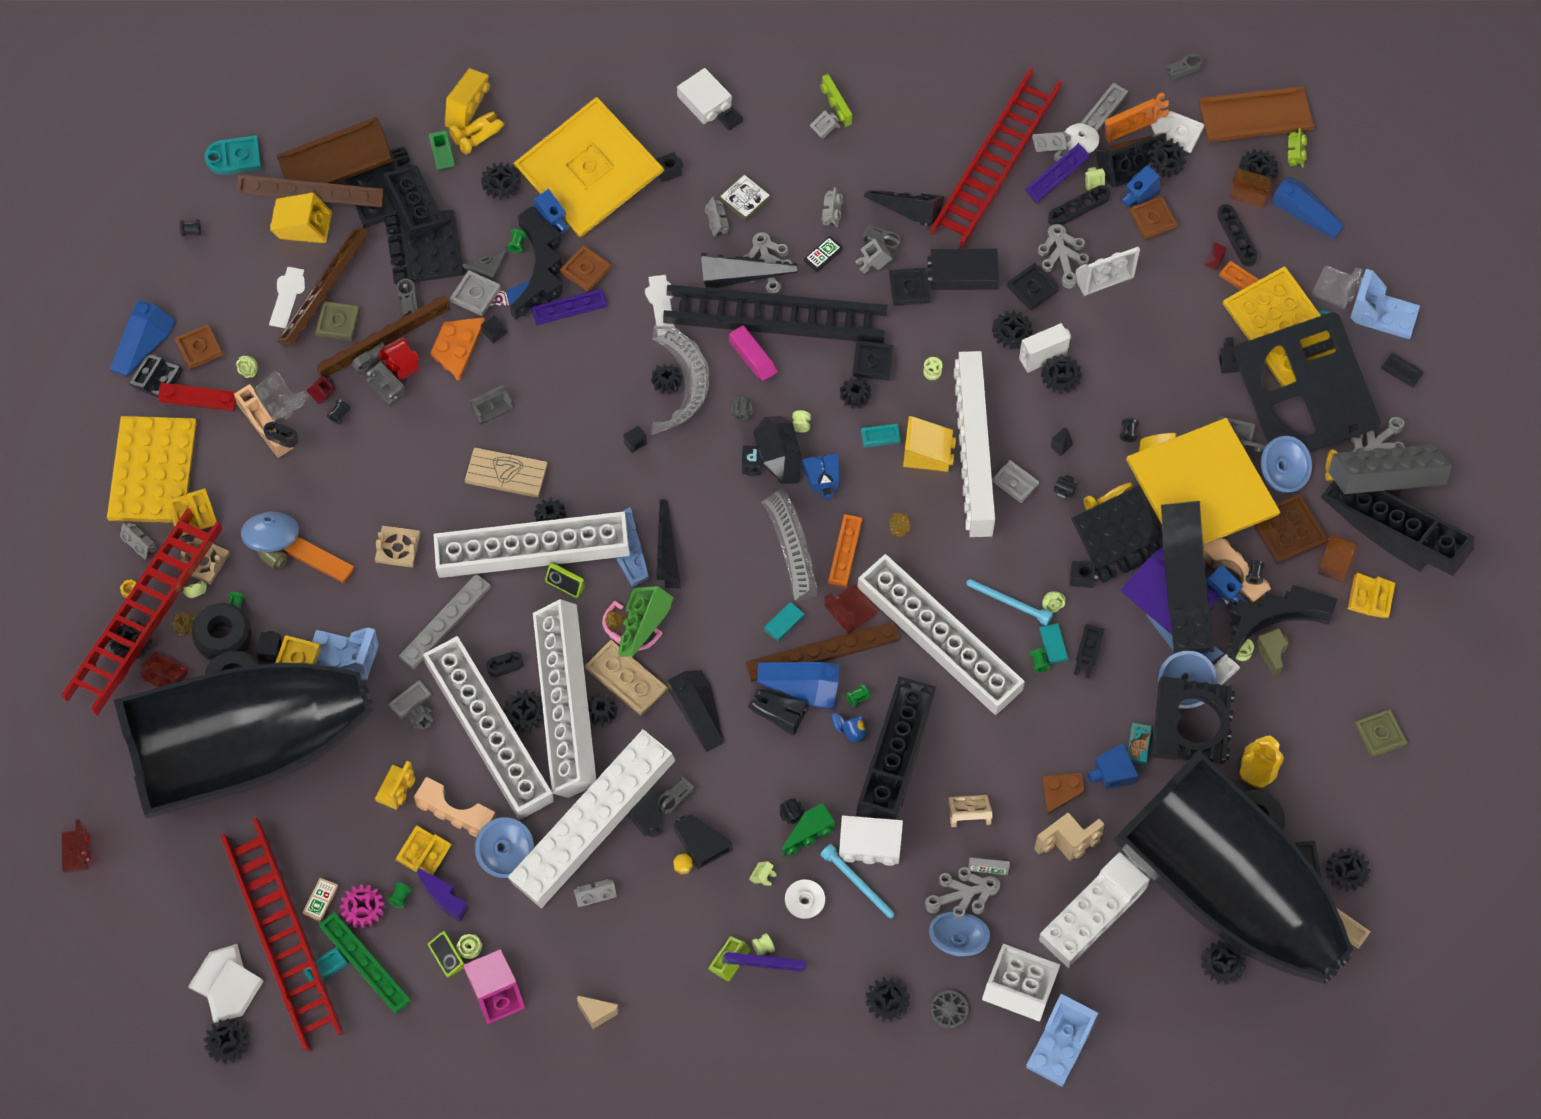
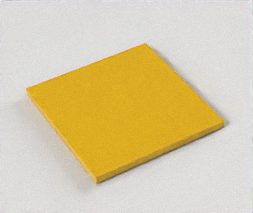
M598 97L594 98L513 163L540 194L547 189L552 192L566 212L565 222L580 238L664 172V168Z
M1227 418L1147 448L1126 458L1161 524V505L1200 501L1204 545L1280 514L1277 505Z

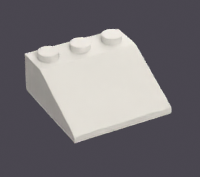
M1139 247L1122 253L1117 252L1111 257L1098 259L1092 264H1084L1076 269V282L1083 295L1085 296L1134 278L1140 252Z
M842 816L839 857L845 862H854L856 860L863 861L866 864H873L875 862L888 866L899 864L903 820Z
M1003 944L987 982L982 1000L1040 1021L1060 964Z

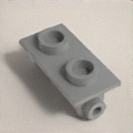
M1064 132L1032 134L1036 152L1068 149V141H1071V135Z
M834 187L833 191H827L825 194L824 207L828 209H823L821 220L824 225L834 223L838 227L839 220L841 219L840 210L841 204H843V195L836 187Z
M711 197L705 206V212L708 215L709 227L712 230L713 237H716L718 232L727 234L730 228L727 218H720L726 215L723 203Z
M123 523L120 537L138 555L147 560L148 552L153 553L156 551V543L148 536L141 539L140 537L144 536V533L135 524L129 523L126 526Z
M608 879L595 882L594 888L591 887V884L574 889L578 907L617 897L614 882Z

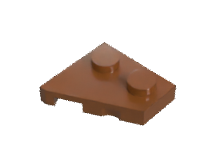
M1082 773L1042 776L1047 815L1053 813L1060 806L1068 804L1070 800L1084 794Z

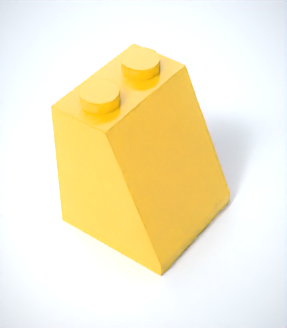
M314 193L276 199L270 230L279 239L316 243L327 242L332 211Z
M909 416L903 467L948 472L949 465H953L954 454H950L951 448L955 449L956 437H952L953 430Z

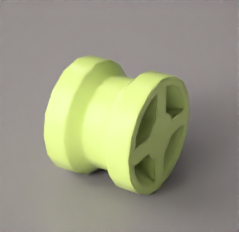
M937 357L926 359L923 373L927 379L937 380L940 378L943 366L941 360Z
M802 410L793 412L792 418L794 421L792 423L796 432L809 431L811 414Z
M1247 639L1240 648L1236 657L1237 660L1247 661L1250 659L1254 650V644L1250 639Z
M767 933L763 934L759 939L751 940L759 956H765L766 953L775 951L774 945Z

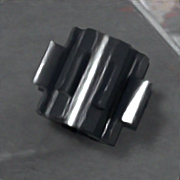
M1060 475L1053 491L1062 499L1066 497L1071 498L1076 489L1077 482L1073 481L1074 477L1069 475L1063 477Z
M791 798L780 804L779 814L783 822L787 821L788 824H794L803 817L804 807L801 801L797 802L795 798Z

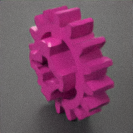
M360 884L359 889L353 886V892L346 891L347 898H341L343 905H340V909L344 911L341 913L342 917L347 918V924L353 922L354 928L358 924H361L362 929L365 928V924H369L372 927V921L379 922L378 915L384 914L383 910H381V908L385 907L384 902H381L383 897L378 895L377 889L372 891L371 885H368L366 889H364L362 884ZM375 901L376 906L373 910L371 906L374 904L373 902ZM350 903L353 905L351 912H349ZM358 904H359V905H362V906H365V905H366V908H363V907H360V908H359Z

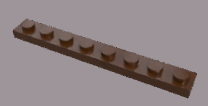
M238 175L237 193L282 198L314 193L322 202L383 208L384 189Z
M364 227L353 229L277 340L282 346L293 345L298 340L299 333L307 327L308 320L317 312L318 305L326 299L329 289L337 283L336 279L345 271L346 264L356 255L355 251L365 242L368 231Z
M445 295L435 298L431 303L419 307L409 315L401 317L397 322L386 325L379 332L372 333L368 338L354 343L344 351H339L330 359L321 361L316 366L318 375L327 378L351 365L358 356L374 349L381 342L387 345L450 310L448 298Z
M892 621L746 661V668L750 680L753 682L757 681L758 663L825 662L898 642L900 637L895 623Z

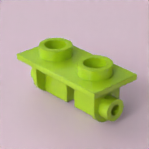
M1301 128L1298 129V133L1291 132L1288 136V148L1294 149L1288 150V163H1290V166H1296L1300 163L1302 168H1304V161L1307 160L1305 150L1307 137L1306 134L1303 135Z

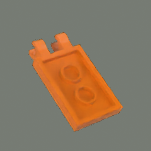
M1160 93L1157 95L1156 100L1153 98L1106 119L1105 133L1108 143L1154 124L1161 117L1168 116V109L1165 111L1160 110L1169 106L1168 100L1160 101L1165 98V94Z

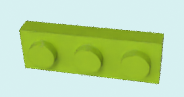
M829 74L822 76V84H820L822 93L827 95L831 108H835L839 121H842L845 127L851 125L852 113Z

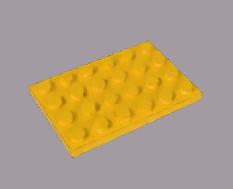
M1285 266L1228 297L1222 303L1248 340L1321 316ZM1324 331L1301 339L1300 344L1304 348L1327 340L1330 337L1329 332ZM1281 346L1275 347L1268 354L1265 364L1282 387L1295 383L1296 379L1284 349ZM1332 349L1306 359L1311 361L1334 353L1336 350Z
M121 416L107 513L108 521L173 523L166 501L188 494L197 426L195 418Z

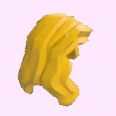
M1272 736L1259 738L1246 746L1243 751L1240 768L1241 780L1256 789L1264 788L1276 779L1279 768L1283 763L1284 757L1279 750L1280 744Z

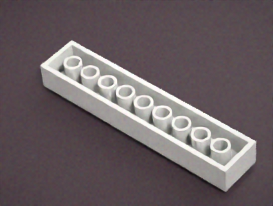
M981 351L959 352L958 359H955L954 379H956V412L959 414L957 426L960 429V462H962L963 467L961 468V477L964 479V513H966L967 518L965 519V529L969 530V537H991L993 535L995 513Z
M625 512L434 534L435 564L439 578L547 566L550 563L565 564L630 556Z
M886 554L858 578L857 588L993 714L997 715L1023 691L1025 681Z
M560 599L534 612L533 621L551 789L553 794L570 798L590 788L596 781V771L577 605Z
M458 636L424 653L426 666L518 820L520 821L553 803V793Z
M642 729L508 876L512 884L542 909L675 762L673 754Z

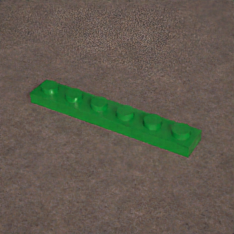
M335 912L319 924V928L395 1015L411 1003L409 997Z

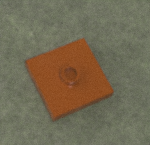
M1162 196L1129 208V213L1144 240L1178 227V223Z
M583 245L560 269V273L589 292L607 274L612 265Z
M209 324L174 338L189 370L224 356Z

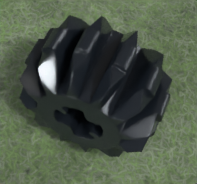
M664 362L663 367L657 365L656 370H653L651 383L654 385L655 391L660 389L661 394L667 391L670 395L671 390L677 392L678 387H681L683 375L680 373L679 367L674 368L672 363L667 366Z
M851 377L849 382H843V386L840 388V399L844 401L845 406L851 404L852 409L854 406L860 409L862 404L867 405L868 400L871 399V387L867 385L866 380L861 382L859 377L857 380Z
M551 497L548 502L543 499L542 504H537V510L534 511L536 522L567 517V512L564 511L565 505L560 504L558 499L553 502Z
M599 693L598 698L592 695L591 701H588L590 721L593 720L594 726L598 722H600L602 727L604 722L611 724V719H616L617 717L615 712L618 711V706L615 705V699H610L608 694L602 697V694Z

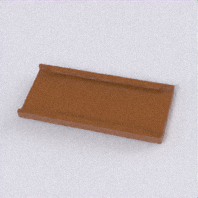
M1305 86L1206 97L1199 100V109L1202 122L1205 124L1204 130L1207 142L1298 132L1299 128H1301L1302 132L1312 131L1315 128L1305 94Z

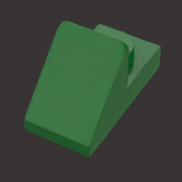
M447 130L429 134L437 170L455 166Z

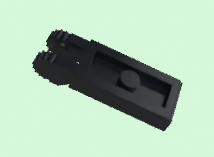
M1085 624L1073 675L1078 676L1081 662L1089 664L1086 669L1085 678L1090 679L1101 644L1103 628Z

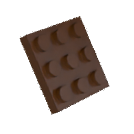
M1301 494L1277 503L1276 505L1280 511L1278 516L1254 525L1276 565L1323 546L1328 542L1327 537Z

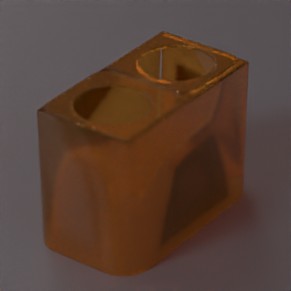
M1239 169L1236 171L1232 182L1230 198L1263 208L1272 181L1268 177Z
M1331 535L1321 560L1318 574L1344 583L1357 543Z

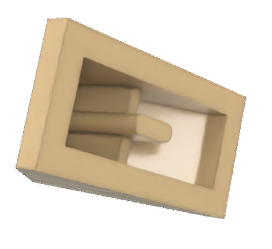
M581 996L577 998L578 1006L592 1029L618 1015V1004Z

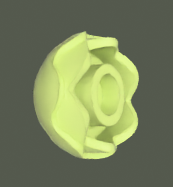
M241 356L236 362L238 373L242 374L245 378L256 375L258 364L254 358Z
M199 581L196 584L184 587L183 593L188 598H194L204 594L207 585L204 581Z
M1058 591L1048 592L1042 600V606L1045 610L1047 609L1055 613L1064 607L1065 596Z
M474 934L463 935L456 948L463 958L473 959L480 954L482 942Z

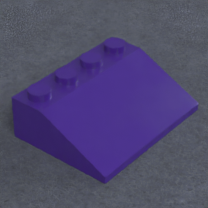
M1161 547L1140 567L1120 591L1172 635L1167 599L1164 549ZM1208 586L1211 611L1214 609L1220 596Z

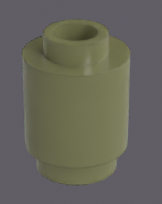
M281 550L273 552L258 551L260 559L274 570L283 568L287 563V555Z

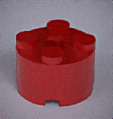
M404 337L379 350L380 361H385V367L399 381L419 370L417 363L419 356L415 350L411 351Z

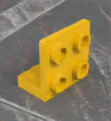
M406 761L403 768L392 764L375 797V801L396 810L399 805L404 804L407 797L406 792L415 782L411 762Z

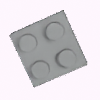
M468 270L450 297V301L483 317L500 291L501 286Z

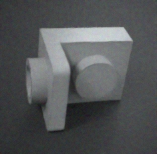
M824 111L810 124L822 139L835 127L838 129L841 127L838 123L839 118L833 112L829 114L827 111Z

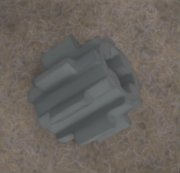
M745 397L733 399V403H730V415H733V419L737 421L749 420L750 416H752V403Z
M420 704L411 708L408 718L414 729L417 727L418 729L425 730V728L431 726L430 724L433 722L434 716L428 706L425 707Z

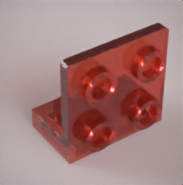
M855 584L836 597L832 593L825 596V608L847 634L878 614V610Z
M80 819L76 820V831L62 832L63 872L88 870V863H91V854L87 844L91 843L90 833L87 832L86 825H83Z

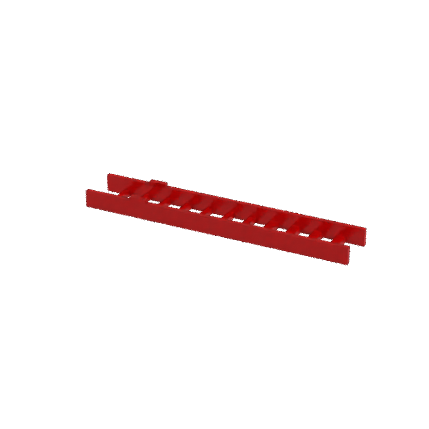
M1030 67L931 226V235L934 236L939 226L942 225L963 235L959 248H964L1030 141L1032 134L1035 133L1059 94L1062 81H1058L1050 96L1027 86L1034 70ZM1025 91L1046 102L1043 107L1038 108L1019 99V97ZM1017 104L1036 113L1037 116L1034 122L1011 112L1014 105ZM1009 117L1030 127L1026 135L1004 126L1003 123L1006 118ZM1000 130L1021 140L1018 148L995 139L998 131ZM990 144H993L1013 153V156L1008 162L986 152ZM982 157H985L1004 166L1005 169L1000 175L978 165ZM975 170L997 182L992 188L970 176ZM966 184L987 194L988 197L983 201L962 191ZM959 198L980 209L977 214H973L954 205L955 200ZM948 212H951L970 221L971 224L966 228L945 218Z
M186 509L62 692L61 696L65 702L68 703L77 688L81 687L99 696L91 707L92 713L95 716L99 715L223 530L220 522L216 521L209 533L189 525L194 515L191 509ZM185 532L203 540L199 548H196L178 539ZM173 547L193 557L187 564L169 556L168 554ZM162 563H166L183 572L178 579H175L158 571ZM154 578L172 588L167 595H164L147 587L150 580ZM142 592L162 601L156 612L136 603ZM131 608L152 617L146 627L125 618ZM121 623L142 632L135 643L115 634ZM111 639L131 648L124 659L104 650ZM100 655L120 664L113 675L96 667ZM89 671L109 679L103 691L83 682Z
M254 818L252 820L259 837L233 849L228 836L222 834L220 837L302 1048L310 1052L312 1049L306 1037L307 1033L330 1022L333 1023L337 1034L342 1036L345 1033L262 823L257 818ZM263 846L265 855L240 867L238 857ZM270 863L273 872L248 884L246 883L244 875ZM275 880L277 881L278 890L253 901L251 892ZM281 898L284 899L287 908L261 920L257 910ZM290 914L294 926L268 938L264 927ZM297 932L301 944L275 956L271 944ZM304 950L308 961L282 974L278 962ZM307 968H311L315 979L289 992L285 980ZM317 986L318 994H321L322 998L296 1010L292 998ZM325 1003L329 1016L303 1028L299 1016Z

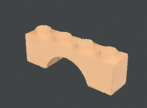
M250 384L234 394L239 408L277 458L294 448L284 447L265 437L264 426L268 422L275 421ZM276 429L269 430V433L276 432Z
M1220 538L1204 545L1205 561L1212 569L1222 564L1225 568L1233 570L1239 576L1243 586L1239 594L1247 600L1246 602L1257 605L1259 598L1264 599L1265 593L1270 592V585L1265 579L1259 585H1252L1245 581L1249 571L1248 564L1244 561L1243 556L1231 547L1227 539Z
M428 777L425 778L414 796L417 807L424 811H432L441 820L447 819L451 821V824L456 828L461 829L463 827L474 837H477L485 824L496 819L494 811L479 803L465 810L449 806L445 801L444 786Z

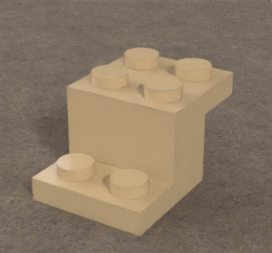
M1068 812L1037 835L1034 850L1040 855L1044 851L1048 853L1056 845L1069 861L1074 858L1079 859L1085 854V850L1091 846L1093 848L1101 841L1104 823L1098 819L1083 830Z

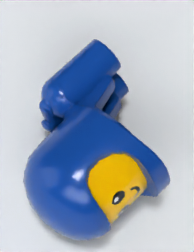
M838 713L830 715L834 729L839 733H842L844 730L845 736L850 742L856 743L866 738L867 730L863 723L865 720L864 716L845 721Z

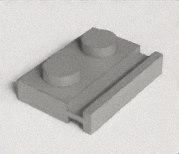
M1011 460L992 479L993 483L1021 504L1039 486L1038 480Z

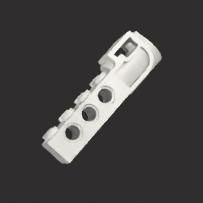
M1119 852L1100 871V874L1040 933L1039 941L1069 968L1142 895L1149 884L1150 876L1128 855L1124 856Z

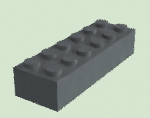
M1428 444L1425 446L1334 453L1328 473L1344 494L1447 485L1452 465L1435 445Z

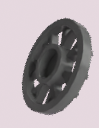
M951 990L937 994L930 1006V1013L934 1022L946 1029L961 1026L967 1019L969 1011L966 999L960 993ZM944 995H951V1001H945ZM959 997L962 1001L956 1005L953 1001ZM937 999L943 1002L942 1007L935 1004ZM958 1008H965V1013L957 1012ZM941 1010L942 1015L935 1017L934 1011ZM956 1015L961 1020L958 1023H955L953 1017ZM944 1017L950 1018L948 1025L942 1023Z

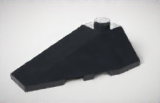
M1163 132L1096 150L1098 168H1103L1105 178L1111 187H1117L1130 182L1134 175L1151 163L1148 162V159L1151 157L1148 155V152L1151 150L1150 147L1157 140L1161 141L1163 138H1166V133Z
M869 190L864 193V197L912 221L920 222V225L930 226L934 223L944 201V196L925 193L911 196L909 192L894 195L892 191Z
M702 670L684 671L667 680L669 693L705 751L708 752L723 744L712 687Z

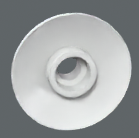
M1078 123L1071 125L1064 132L1071 135V141L1067 143L1069 151L1078 143L1088 154L1093 152L1098 146V133L1087 124Z
M799 880L787 889L785 904L792 915L808 919L815 917L822 911L825 905V894L823 889L814 881ZM803 899H807L809 902L807 904H802L801 901Z

